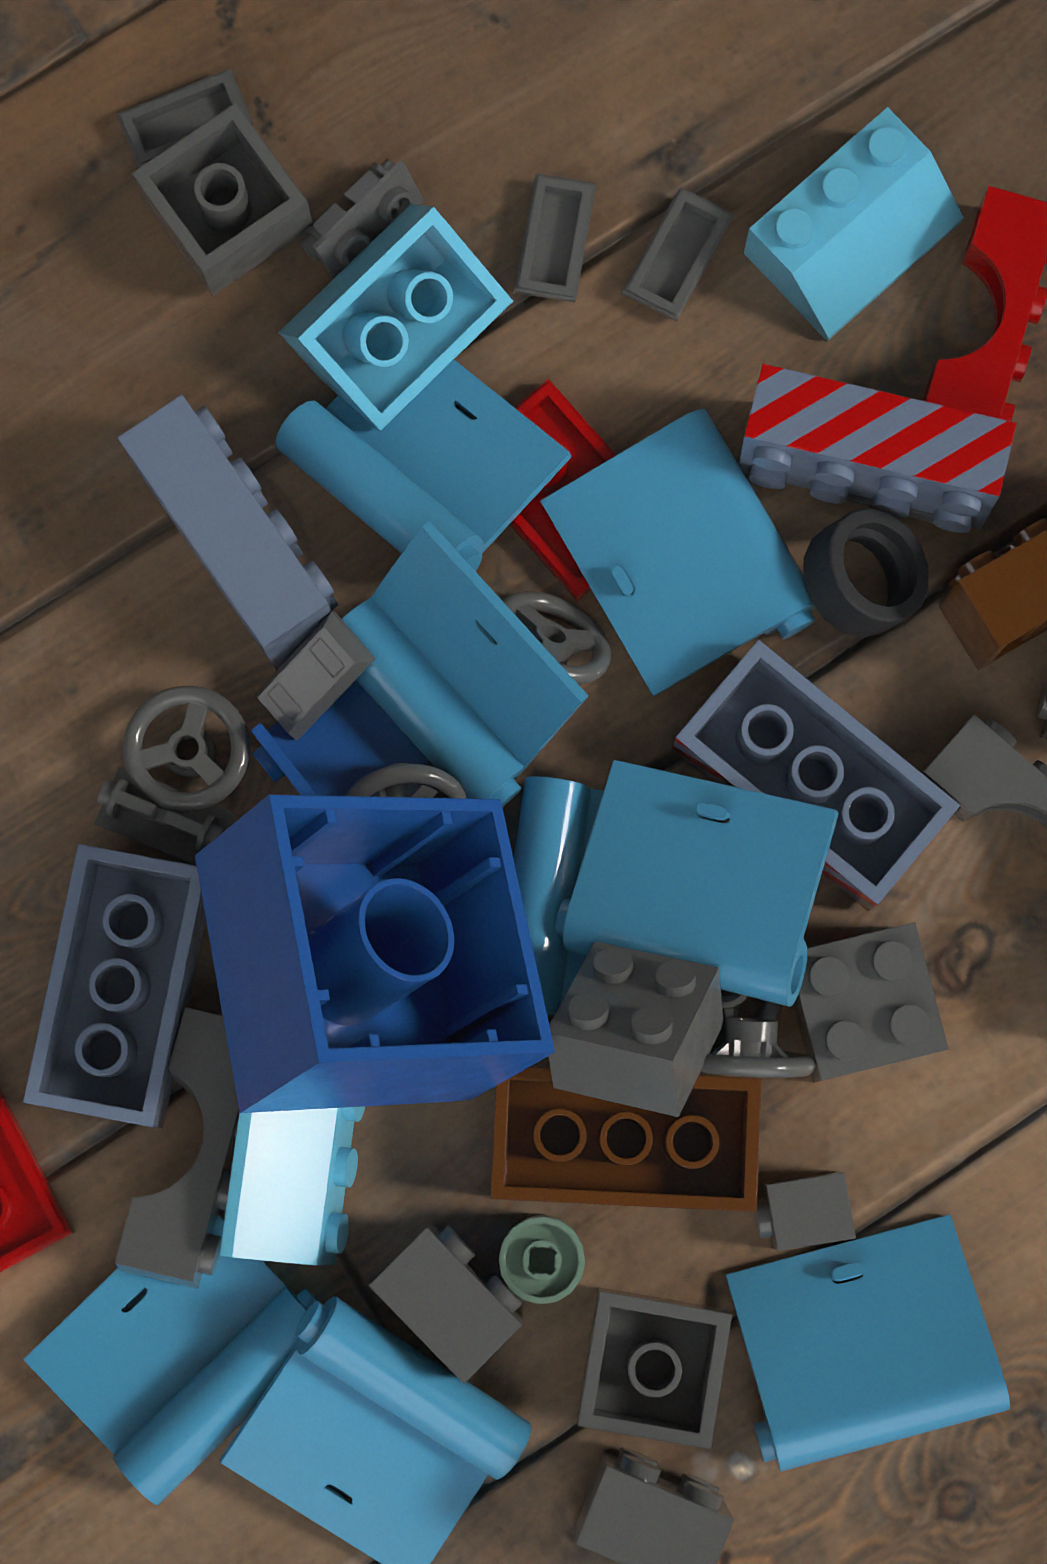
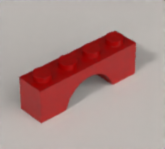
M988 186L978 207L962 264L978 276L991 296L995 310L993 336L981 348L968 355L938 360L928 378L922 401L1012 421L1015 404L1005 401L1011 380L1021 383L1030 359L1032 346L1022 344L1028 322L1038 324L1047 299V288L1039 286L1044 265H1047V202Z

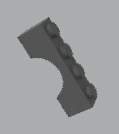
M976 715L972 716L922 772L925 777L960 805L954 815L962 822L990 811H1013L1031 817L1047 829V765L1039 760L1031 764L1013 748L1017 744L1013 735L993 719L987 718L983 722Z
M185 1007L168 1071L173 1081L190 1093L200 1106L204 1125L202 1145L194 1164L178 1182L161 1192L132 1198L114 1264L125 1272L198 1289L202 1274L213 1275L220 1254L222 1237L213 1235L219 1209L226 1210L231 1177L230 1167L234 1155L240 1111L223 1016Z

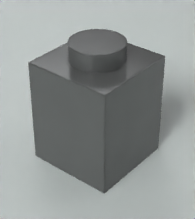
M832 1172L761 1184L763 1198L757 1199V1212H754L759 1239L770 1237L772 1249L781 1251L856 1238L844 1172Z

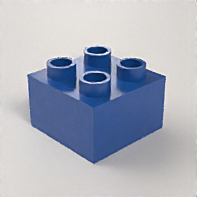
M268 795L195 855L240 1113L470 1101L555 1053L501 799Z

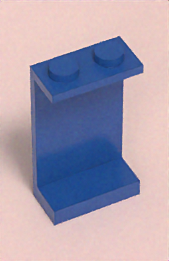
M356 680L298 740L292 738L278 722L267 730L261 723L251 730L257 741L261 744L260 747L252 752L256 760L274 783L283 776H286L300 795L345 796L355 783L378 769L396 763L430 764L428 759Z

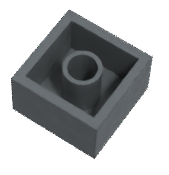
M236 103L132 173L142 200L212 296L303 235L304 230L308 226H313L307 200Z
M915 922L807 948L805 974L793 1006L805 1053L815 1061V1070L811 1074L813 1083L949 1050Z
M595 941L549 1025L555 1053L549 1056L553 1088L679 1117L704 1065L705 1058L710 1053L723 1026L719 967Z
M431 1224L369 1287L464 1384L522 1326L523 1317L517 1311L522 1304V1299L508 1288L504 1279L496 1272L487 1280L469 1262L475 1256L476 1251L453 1227L448 1225L440 1232Z
M598 1287L577 1412V1425L711 1450L732 1314L726 1309Z
M621 1447L618 1457L603 1451L574 1523L576 1545L621 1564H717L734 1521L726 1503L723 1501L724 1496L718 1493L719 1487L688 1473H682L679 1482L660 1475L661 1470L657 1468L658 1462L626 1447Z

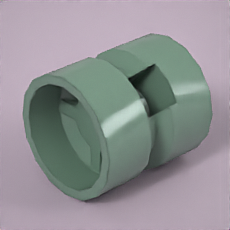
M541 1214L528 1216L513 1225L503 1240L499 1264L501 1276L513 1293L524 1301L546 1304L557 1302L572 1293L582 1278L585 1257L583 1245L570 1225L560 1218Z

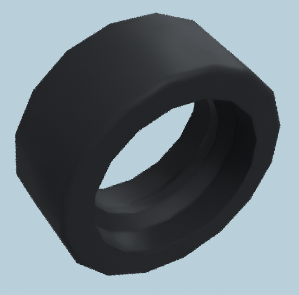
M867 508L849 512L825 527L811 539L804 555L803 580L812 604L824 620L843 633L867 637L889 630L907 620L921 608L929 589V566L921 544L907 525L890 513ZM847 540L860 543L870 550L883 566L888 581V600L885 606L873 604L863 597L849 580L844 566V545Z

